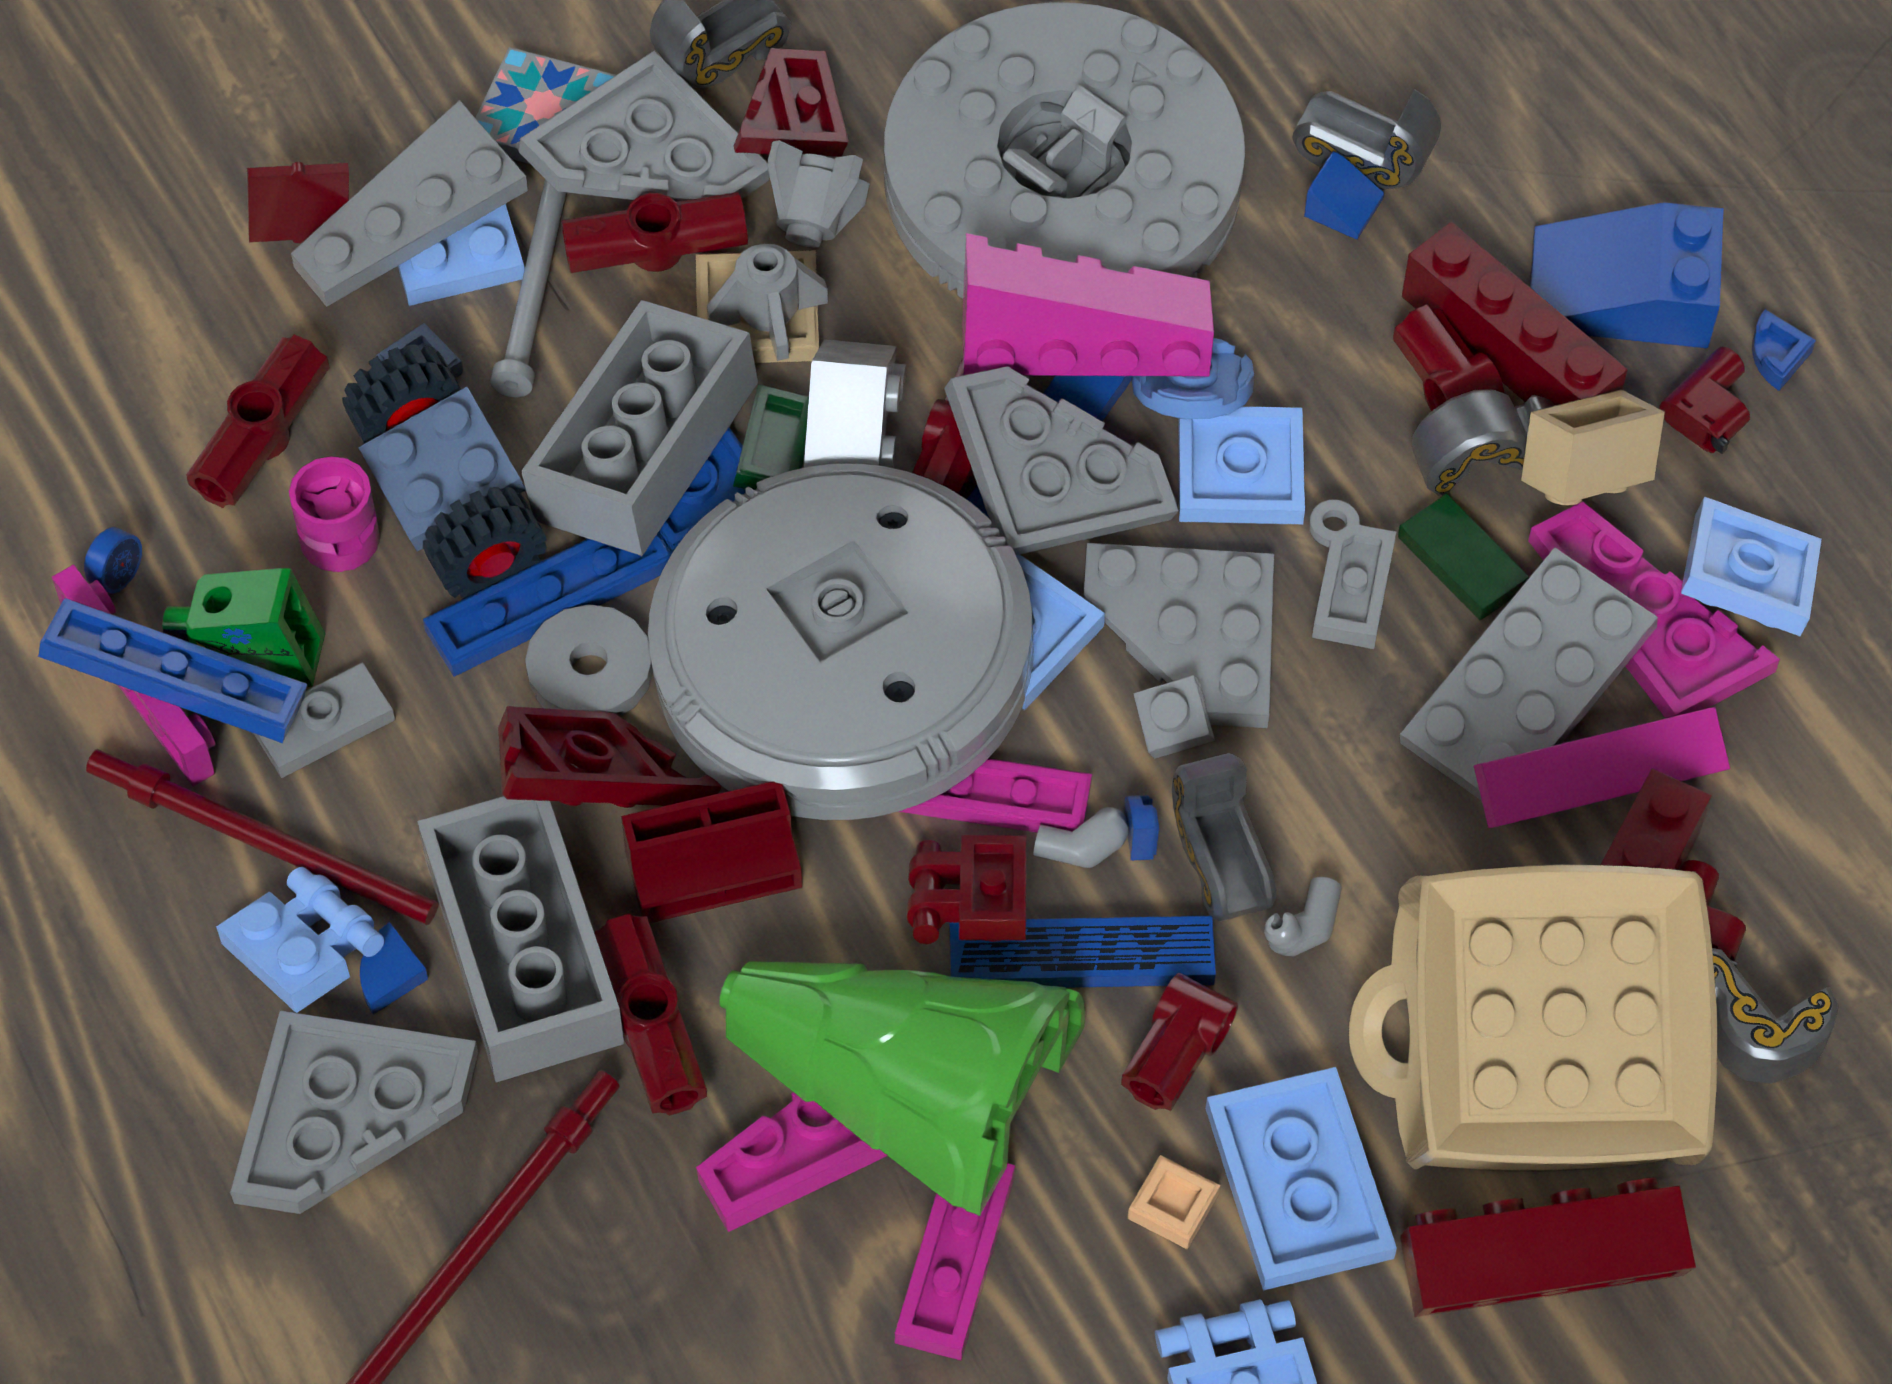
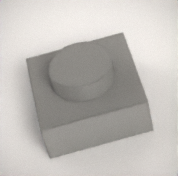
M1195 675L1133 693L1148 753L1154 759L1215 741L1200 681Z

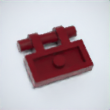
M961 835V852L942 851L940 844L933 840H924L917 845L916 855L909 863L908 880L914 889V893L908 899L907 920L913 928V937L918 943L927 945L936 942L939 938V929L945 922L959 923V940H985L991 942L1026 940V836ZM946 884H960V890L943 888Z

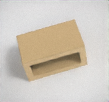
M1623 390L1533 411L1530 414L1521 481L1545 493L1547 500L1560 505H1576L1581 503L1584 498L1603 493H1621L1626 491L1629 486L1652 481L1655 478L1665 412Z

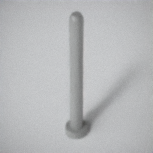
M546 179L544 181L505 358L494 364L490 378L492 388L508 397H524L532 391L535 373L528 366L566 196V192H558Z

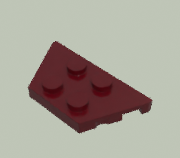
M507 706L498 726L502 794L508 800L559 801L571 806H578L583 802L610 803L624 808H632L635 805L667 806L718 794L722 787L718 781L709 775L701 778H686L672 769L671 765L676 753L659 742L644 736L635 726L613 712Z

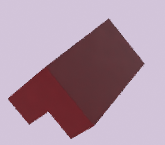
M772 781L621 816L625 853L641 916H647L649 923L802 888V869L792 837L791 814L783 785Z

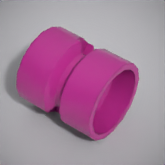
M332 456L315 459L303 466L292 478L289 497L304 556L316 567L332 572L353 570L368 562L377 551L380 533L367 474L360 465L349 459Z

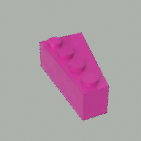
M966 233L962 314L964 375L1008 366L1022 375L1209 377L1214 337L1210 281L1133 266L1127 273L1107 269L1101 265V259L1080 255L1077 256L1075 263L1042 257L1041 248L1017 243L1014 251L988 246V237Z

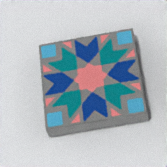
M509 47L475 118L511 159L530 164L519 153L520 138L616 75Z

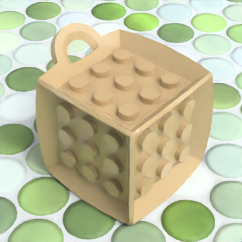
M1546 865L1415 876L1410 878L1401 887L1398 895L1399 909L1393 933L1391 965L1375 972L1358 992L1350 1015L1349 1043L1353 1060L1363 1079L1377 1092L1395 1098L1399 1133L1406 1155V1162L1413 1169L1426 1165L1462 1169L1540 1171L1615 1167L1659 1161H1669L1680 1165H1696L1710 1153L1713 1143L1716 1105L1717 1006L1707 905L1703 880L1694 871L1631 866ZM1403 999H1407L1409 1013L1410 1044L1408 1063H1401L1393 1059L1387 1052L1382 1039V1024L1387 1011L1394 1003Z

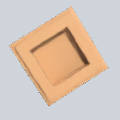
M1160 1155L1128 1209V1219L1188 1250L1219 1196L1220 1185Z

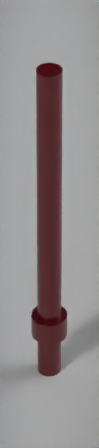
M96 749L88 759L86 765L87 773L127 790L128 798L152 809L161 805L296 867H305L314 875H323L336 885L425 925H429L436 915L439 905L438 901L170 781L168 773L149 764L143 763L137 767L99 749Z
M599 1070L569 1108L562 1106L544 1127L547 1136L346 1384H382L564 1156L568 1152L575 1154L591 1135L593 1130L590 1124L620 1088L619 1083L611 1075Z

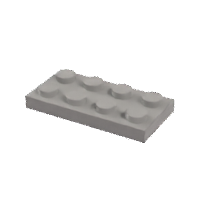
M1554 547L1400 733V744L1482 801L1473 765L1562 744L1657 628L1658 617Z

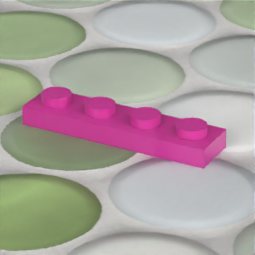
M74 564L52 576L60 604L66 598L111 615L116 613L115 606L102 584L98 580L88 584ZM119 686L193 787L215 774L208 749L215 746V741L208 727L197 713L187 717L179 706Z

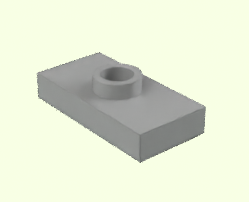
M362 662L306 691L305 698L283 743L255 733L254 735L280 777L283 778L395 721L392 707Z

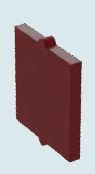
M294 162L292 166L247 168L249 243L293 240L294 243L304 242L305 239L349 201L348 163L304 165L302 162Z

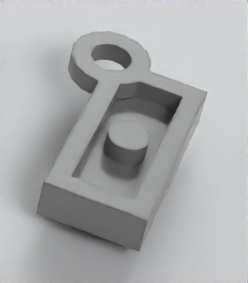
M1341 500L1321 502L1313 509L1310 515L1309 531L1318 543L1329 547L1312 638L1374 649L1396 531L1360 525L1359 515L1349 503ZM1329 517H1338L1345 522L1346 526L1341 530L1332 531L1324 526L1323 521Z

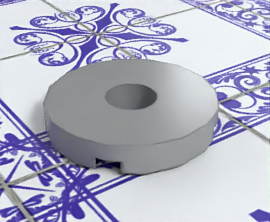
M596 605L564 609L544 621L530 639L525 658L530 688L535 693V697L541 706L550 709L603 711L615 714L620 711L621 715L633 709L648 691L653 672L648 637L636 621L614 608ZM588 655L598 656L606 662L601 671L591 675L580 674L572 666L578 659Z

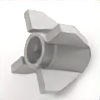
M780 140L773 141L767 166L778 213L776 224L786 232L785 238L788 241L804 247H819L821 241L835 238L846 224L865 206L870 183L859 179L863 159L856 155L836 157L834 160L817 154H802L803 151Z
M764 243L754 245L743 251L736 260L734 272L708 303L707 317L710 321L728 326L740 323L741 315L753 328L760 331H769L777 361L788 359L789 348L785 325L797 311V306L800 310L827 304L828 289L822 277L794 258L787 249L775 244Z

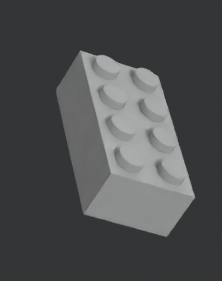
M641 300L521 471L530 509L537 521L643 556L758 384L749 332Z
M503 796L417 821L427 867L495 1082L623 1045L624 1038L620 1008L550 801L508 800Z

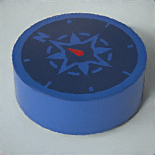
M111 527L101 532L90 545L85 557L84 572L88 583L98 580L108 593H117L123 590L134 578L142 558L140 539L117 527Z

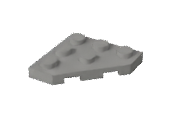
M655 51L521 137L519 144V153L558 192L635 200L637 197L648 193H660L669 196L675 202L738 192L742 199L769 181L770 178L767 162L759 154L735 153L733 145L738 133Z
M1007 366L954 377L945 386L944 389L988 517L992 522V528L999 529L998 537H1005V546H1011L1015 555L1169 521L1179 512L1159 454L1138 442L1134 447L1102 429L1105 423L1063 398L1056 402L1027 385L1029 381L1027 377Z
M1087 543L1084 599L1105 613L1104 623L1126 643V651L1160 683L1164 680L1169 683L1195 675L1200 681L1211 725L1268 728L1274 554Z
M280 1011L230 1191L234 1204L301 1214L464 1113L478 1056L476 1041Z

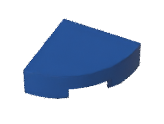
M1765 309L1758 320L1752 340V355L1755 365L1764 379L1780 391L1812 353L1816 340Z
M1149 795L1126 796L1124 806L1128 821L1131 861L1153 859L1157 852L1159 833L1156 807L1153 808V799L1149 798Z
M390 922L378 931L384 938L381 950L372 957L363 955L360 964V982L363 995L373 1015L428 980L426 968Z

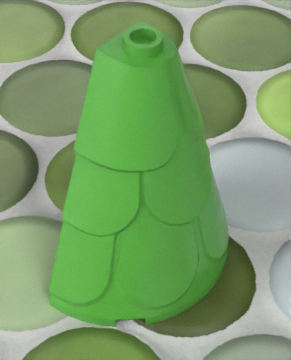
M749 961L742 967L741 972L732 970L723 984L719 1000L720 1007L726 1009V1038L805 1102H816L872 1149H880L952 1206L962 1207L966 1211L979 1216L1007 1168L1010 1122L1041 1067L1058 1073L1061 1071L1085 1027V1006L1082 995L1065 987L1046 986L1027 981L949 977L939 973L923 971H868L864 964Z

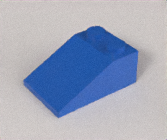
M1663 202L1535 226L1530 288L1587 336L1708 348L1720 307L1724 209Z

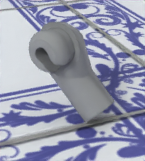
M1106 807L1100 809L1073 832L1041 824L1037 833L1033 855L1083 868L1095 867L1125 843L1128 837L1127 818L1120 810Z
M1327 877L1313 878L1310 882L1303 912L1295 915L1285 912L1282 919L1278 913L1270 916L1264 926V935L1269 941L1270 948L1280 955L1294 957L1326 942L1332 935L1342 891L1341 884Z

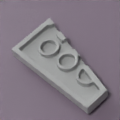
M459 100L291 252L293 266L327 307L527 192L526 175Z

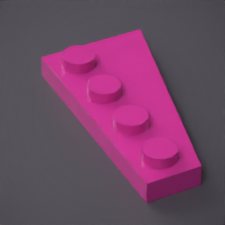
M1583 501L1531 527L1528 542L1543 561L1555 547L1658 617L1657 628L1625 667L1665 718L1709 708L1776 672L1780 661L1776 655L1763 645L1759 649L1755 648L1737 633L1738 625L1721 611L1717 610L1713 614L1694 598L1681 594L1683 583L1681 579L1671 571L1667 574L1660 572L1642 557V548Z
M793 1092L791 1094V1103L771 1118L766 1116L760 1117L699 1164L696 1170L700 1185L725 1228L730 1232L864 1168L887 1155L880 1149H872L816 1102H805Z

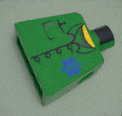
M291 568L204 574L197 580L191 606H168L164 612L162 623L163 633L306 683L307 687H313L325 631Z

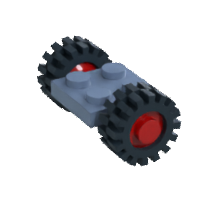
M417 344L407 345L404 354H401L397 347L389 350V358L382 362L378 356L370 360L369 363L372 368L369 371L360 368L353 375L357 383H348L344 390L347 396L342 398L345 411L364 443L358 448L416 551L424 549L445 590L454 598L460 595L462 599H465L476 592L525 570L526 567L539 563L541 560L538 555L545 553L547 546L544 541L547 538L526 500L521 495L522 492L526 491V488L468 387L460 388L440 352H435L433 347L427 345L422 350L419 349Z

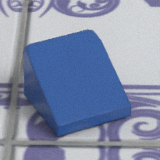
M1333 151L1308 190L1304 217L1358 240L1382 202L1384 192L1344 156Z

